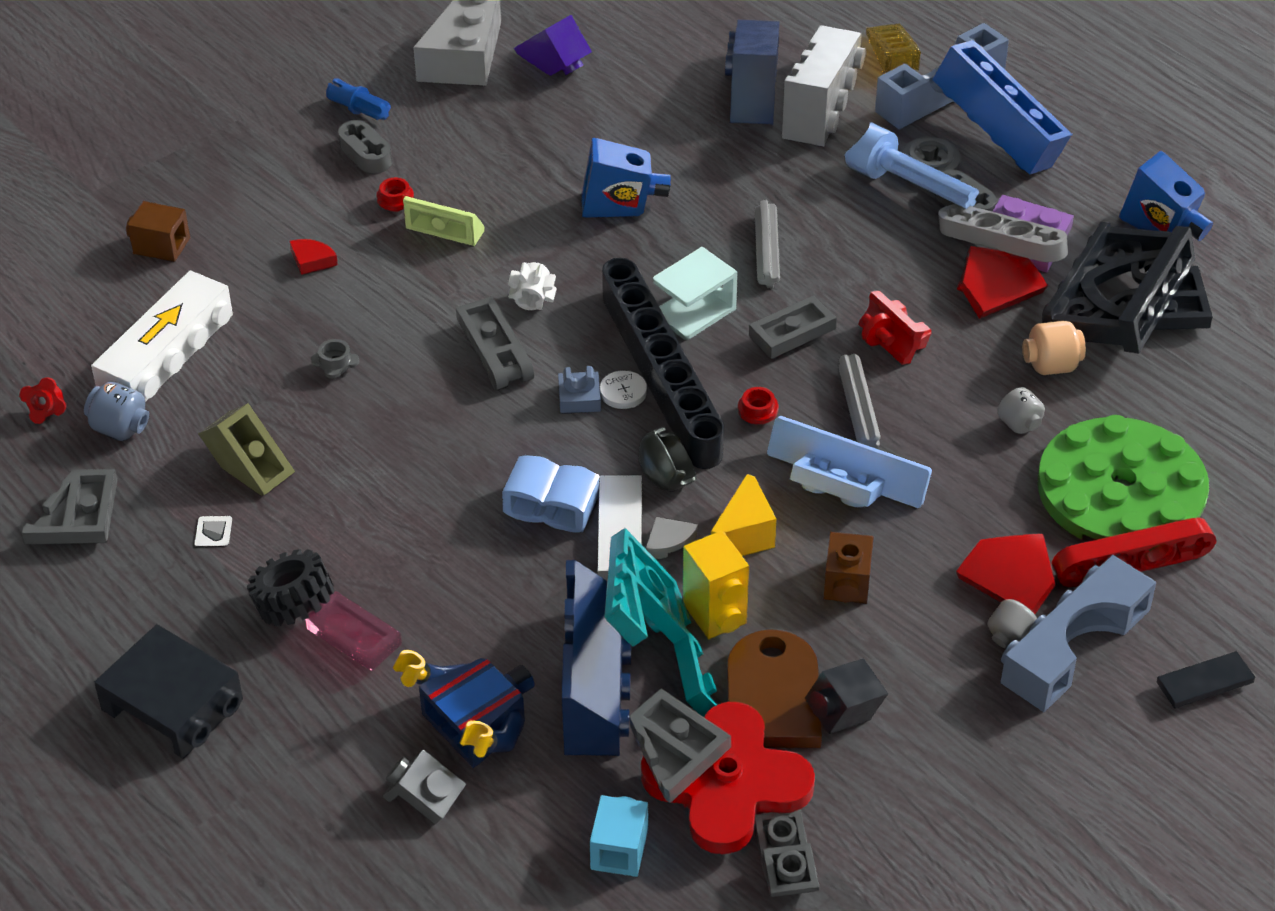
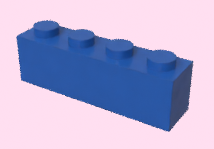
M974 40L951 46L932 79L942 89L945 96L955 101L966 112L967 117L977 123L991 137V140L999 147H1002L1015 160L1016 165L1029 175L1051 168L1072 136L1050 112Z

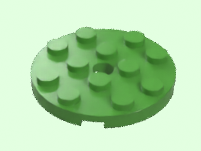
M1120 415L1090 419L1069 426L1049 442L1042 454L1039 465L1037 485L1045 509L1061 527L1081 540L1084 535L1098 540L1200 517L1206 507L1209 494V479L1205 466L1197 453L1181 436L1173 434L1155 424L1132 418H1124ZM1118 475V479L1127 480L1134 484L1125 486L1120 482H1114L1115 476Z

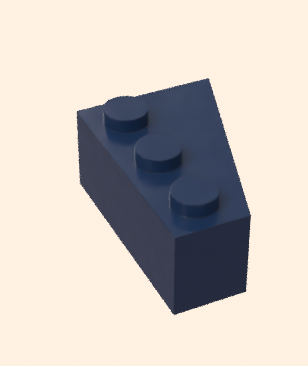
M737 20L736 31H729L725 76H732L730 123L773 124L780 21Z

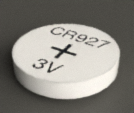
M632 371L612 372L604 377L600 384L602 400L614 408H633L641 404L646 398L647 385L645 380L639 374Z

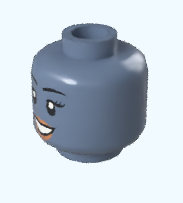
M109 381L101 387L96 386L93 388L84 406V414L88 417V424L91 429L117 441L128 440L135 432L140 434L146 427L149 419V411L145 410L146 405L143 394L117 382Z

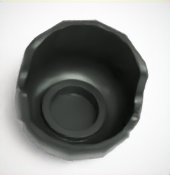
M661 427L647 433L642 438L639 447V462L644 475L656 487L673 491L695 482L697 477L692 461L678 436L674 432L660 434L666 430L665 427Z

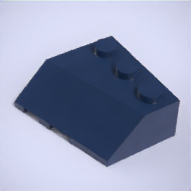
M566 560L567 599H565L564 612L565 643L563 644L562 676L564 755L620 756V737H629L630 712L629 709H621V701H630L631 677L630 673H622V665H631V645L605 619L607 580L576 560Z

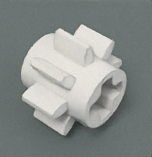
M524 262L520 272L512 270L510 273L508 285L511 288L508 297L514 299L516 304L525 310H542L544 300L547 302H553L556 275L550 274L543 264L536 262L526 264Z

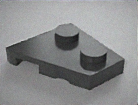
M115 469L72 470L61 483V488L51 494L42 505L44 513L34 525L26 523L22 528L21 534L24 545L107 543L118 481Z
M663 689L658 690L629 716L630 728L664 799L669 803L731 748V735Z

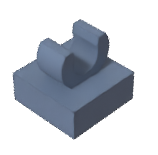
M586 366V372L571 373V368L565 367L563 373L558 374L560 414L601 411L598 372H594L592 366Z

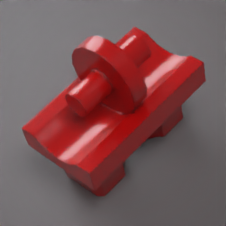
M880 291L870 293L869 307L858 323L863 328L862 339L870 346L880 344L902 365L911 363L916 350L926 348L932 332L923 322L915 323L907 316L906 306L899 300L890 301Z

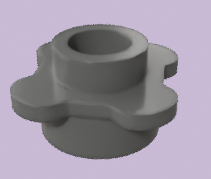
M330 339L319 346L318 352L312 355L311 362L314 366L321 367L326 377L337 378L345 373L348 368L356 367L359 364V357L357 354L350 353V346L344 340Z

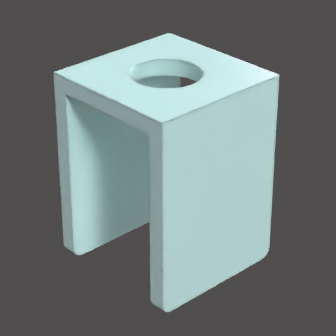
M700 247L653 277V283L673 297L659 307L672 331L684 340L691 339L736 310L737 271L704 247Z

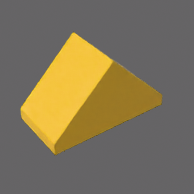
M749 474L745 476L711 530V535L723 530L742 556L775 548L776 517L755 476Z

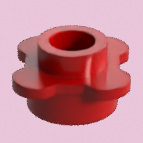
M44 377L38 385L33 387L24 386L20 390L19 397L21 401L27 404L30 410L29 418L36 424L45 422L46 417L55 414L59 416L66 410L63 393L52 378ZM40 397L45 398V404H42L40 402Z

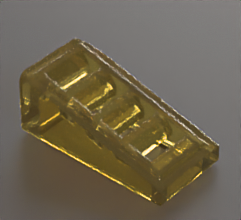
M900 23L866 28V35L884 74L903 64L908 65L915 71H919L921 51L917 43Z

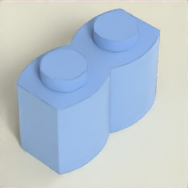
M519 456L502 491L503 512L518 520L544 522L556 529L576 533L583 532L599 497V475L581 466H558L540 456Z

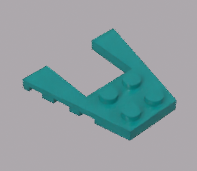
M624 528L611 536L605 619L632 647L648 637L644 618L654 632L659 633L662 631L674 644L686 701L698 714L704 717L711 708L717 705L710 697V695L717 692L712 675L708 672L704 675L701 673L698 657L703 655V651L699 641L685 627L692 622L677 582L639 541Z

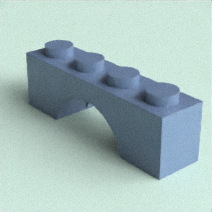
M982 23L957 37L954 45L974 40L1005 69L1009 39L996 30ZM903 64L879 76L875 112L896 128L901 129L951 103L953 100L945 96L942 89L932 80L940 65L930 73L920 75L908 65Z
M1114 555L1100 567L1097 565L1093 566L1084 577L1082 584L1074 591H1066L1050 614L1039 616L1032 624L1029 633L1022 640H1014L1007 646L1001 658V662L1004 664L1001 684L1045 712L1072 685L1077 658L1071 651L1068 642L1078 635L1091 631H1108L1125 635L1150 611L1156 581Z

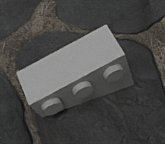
M453 0L413 47L416 82L486 86L501 25L500 0Z

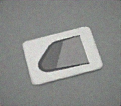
M199 517L195 546H227L230 539L232 517Z

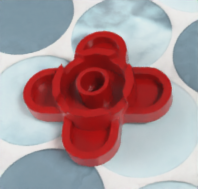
M741 702L721 703L706 713L705 719L731 735V748L671 802L681 803L685 809L688 806L690 810L689 829L692 839L699 847L714 854H730L745 847L753 835L755 815L768 812L791 813L805 807L814 794L815 773L809 761L795 752L765 748V725L762 716L756 709ZM643 755L641 760V781L643 787L652 797L668 802L664 799Z

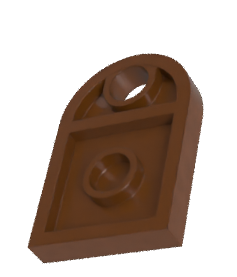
M761 630L740 639L732 648L728 658V702L745 703L760 713L765 725V748H821V722L814 715L811 707L805 700L806 695L819 677L818 660L812 647L799 636L782 630ZM766 648H777L783 654L778 657H768L762 654L761 651Z

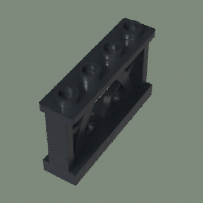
M1101 222L1095 233L1089 237L1087 245L1080 256L1074 260L1073 266L1066 278L1059 283L1058 290L1050 303L1045 305L1042 312V323L1068 321L1076 329L1082 331L1085 342L1122 345L1124 352L1139 354L1196 259L1191 227L1175 226L1172 232L1117 228L1111 227L1110 222ZM1144 268L1145 273H1141L1140 269ZM1127 272H1131L1134 281L1139 284L1138 288L1118 293L1110 300L1106 299L1096 287L1111 278Z

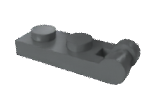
M493 297L456 307L457 320L489 374L494 390L508 387V382L518 379L521 382L534 379L532 363ZM512 361L513 363L509 366H502V364L506 362Z

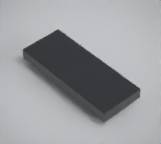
M1235 651L1158 676L1156 682L1173 708L1176 709L1252 684L1255 681V676L1239 653Z

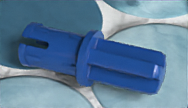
M338 78L332 80L338 86L332 83L328 84L326 89L327 98L347 106L351 113H363L376 120H386L389 117L388 112L391 109L389 102L369 94L367 88L349 85Z

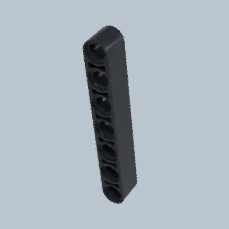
M621 257L608 260L602 268L604 304L672 432L678 436L693 466L701 469H710L718 466L722 462L724 453L723 421L636 264L627 258Z

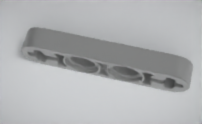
M952 204L939 210V227L943 235L1041 262L1059 261L1068 255L1067 234L1060 229L972 206L965 209L957 204Z

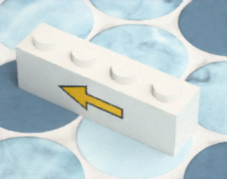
M190 270L91 365L96 386L101 387L109 381L117 382L142 393L145 402L152 398L158 389L173 374L177 373L182 365L198 349H201L221 326L229 321L233 312L228 286Z

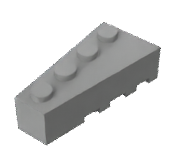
M820 25L809 42L808 50L805 49L801 54L800 64L796 63L792 68V75L794 76L788 75L785 79L783 139L824 146L829 133L836 132L839 122V111L844 112L848 100V90L854 89L857 69H862L865 60L866 49L860 47V32Z

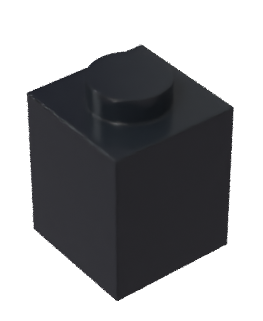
M862 658L822 671L806 695L805 700L811 707L814 715L818 717L827 732L831 734L871 720L889 693L865 659Z

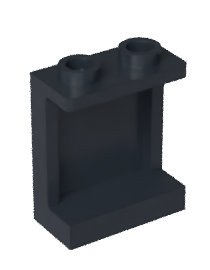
M158 624L150 629L94 681L102 711L113 718L117 717L123 710L127 711L169 737L175 754L182 759L194 748L203 745L210 733L226 717L232 716L237 711L243 700L237 671Z

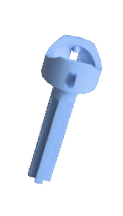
M870 122L866 133L855 145L845 152V161L848 167L870 178L877 179L886 171H889L965 209L976 204L975 198L979 194L978 189L898 151V138L895 133Z

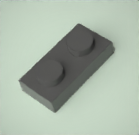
M813 295L749 324V337L772 359L835 330L837 317Z

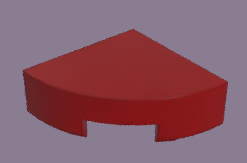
M311 239L289 241L292 255L301 274L338 265L337 254L325 243Z

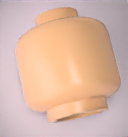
M1056 321L1036 324L1030 331L1029 339L1023 340L1022 350L1025 362L1032 363L1033 368L1038 374L1051 375L1073 372L1078 367L1079 361L1084 360L1086 346L1081 330L1076 329L1071 322Z

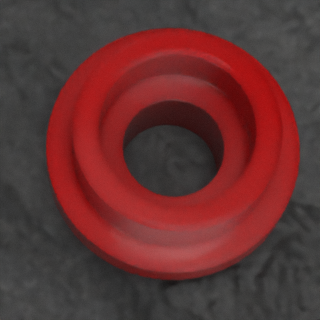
M398 177L384 180L376 194L379 206L394 212L404 209L403 199L405 196L414 198V192L405 179Z
M752 387L746 390L738 401V414L748 423L766 424L774 420L778 414V401L774 394L764 387Z

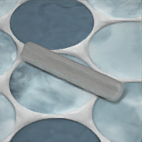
M762 200L760 205L755 207L757 281L761 285H766L767 288H773L774 283L780 281L777 207L775 204H768V200Z
M844 354L839 358L840 364L838 368L856 440L858 443L876 449L880 445L879 439L881 436L860 357L856 354L850 356Z

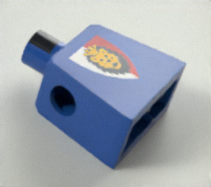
M592 138L581 192L582 217L640 216L644 213L647 195L669 196L671 176L651 173L650 153L646 150Z
M1160 150L1138 168L1120 212V219L1142 230L1172 232L1175 226L1191 227L1192 237L1198 241H1201L1213 226L1212 221L1198 212L1205 196L1204 189L1167 154Z

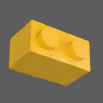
M719 531L684 545L683 601L686 609L705 636L711 639L723 633L733 632L740 626L747 624L749 565L724 531Z

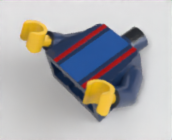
M403 650L399 654L393 669L396 672H403L400 679L404 686L412 687L415 683L420 685L419 693L422 715L473 768L478 766L491 753L510 752L514 749L525 723L524 699L522 695L535 686L533 677L526 667L519 665L503 675L488 659L480 658L468 664L437 666L425 663L424 658L412 650Z

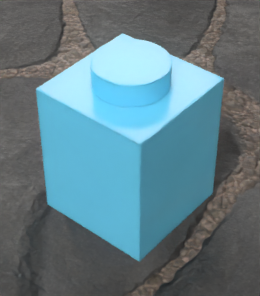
M601 795L590 839L591 870L638 877L648 833V802L637 801L626 796L610 797Z

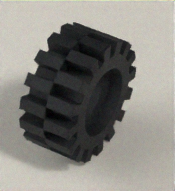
M301 549L293 550L290 556H288L287 552L279 554L280 559L276 561L273 558L267 560V567L259 566L255 570L257 575L250 576L248 580L250 584L247 585V590L261 619L265 623L270 625L273 622L274 626H281L286 620L287 625L295 624L296 618L301 617L303 621L309 618L308 613L310 611L317 613L322 609L320 603L327 604L330 601L329 595L334 593V585L317 552L313 554L312 550L306 549L302 553Z

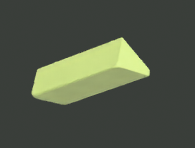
M407 196L403 199L407 229L472 246L476 245L484 233V225L473 213Z

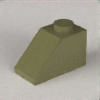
M249 403L227 412L198 433L220 467L261 496L267 494L295 472Z

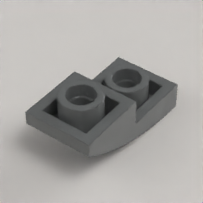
M801 809L791 813L773 812L755 815L754 831L770 896L775 897L819 891L811 843H807Z

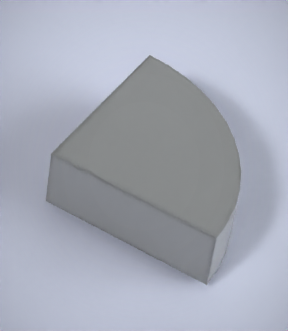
M656 517L646 550L655 559L666 558L668 553L683 548L684 545L695 541L698 534V524Z

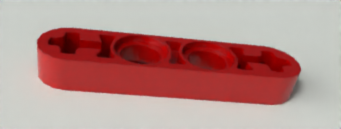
M1200 517L1190 518L1071 545L1059 551L1051 563L1056 576L1063 586L1077 587L1082 584L1084 577L1093 566L1097 565L1100 567L1112 555H1118L1116 556L1117 558L1142 572L1203 557L1214 548L1216 536L1205 519Z

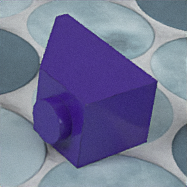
M572 15L514 47L517 55L549 76L560 70L565 75L583 66L581 58L592 52Z

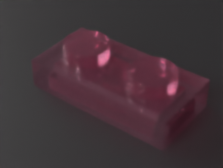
M337 591L330 595L331 599L327 604H320L322 609L319 612L315 613L312 611L308 614L309 618L305 619L308 630L370 671L378 667L402 645L401 633Z

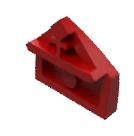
M970 246L957 290L963 291L980 319L1043 293L1048 284L1029 258L996 249Z
M1043 534L981 539L956 571L959 579L997 601L1002 602L1006 599L1016 600L1028 607L1034 614L1037 613L1052 589L1056 586Z

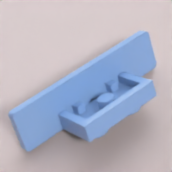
M783 416L777 417L774 421L767 450L769 456L793 464L790 480L801 483L802 487L807 491L819 494L826 492L840 497L844 504L852 507H868L882 495L919 508L924 503L932 473L930 467Z

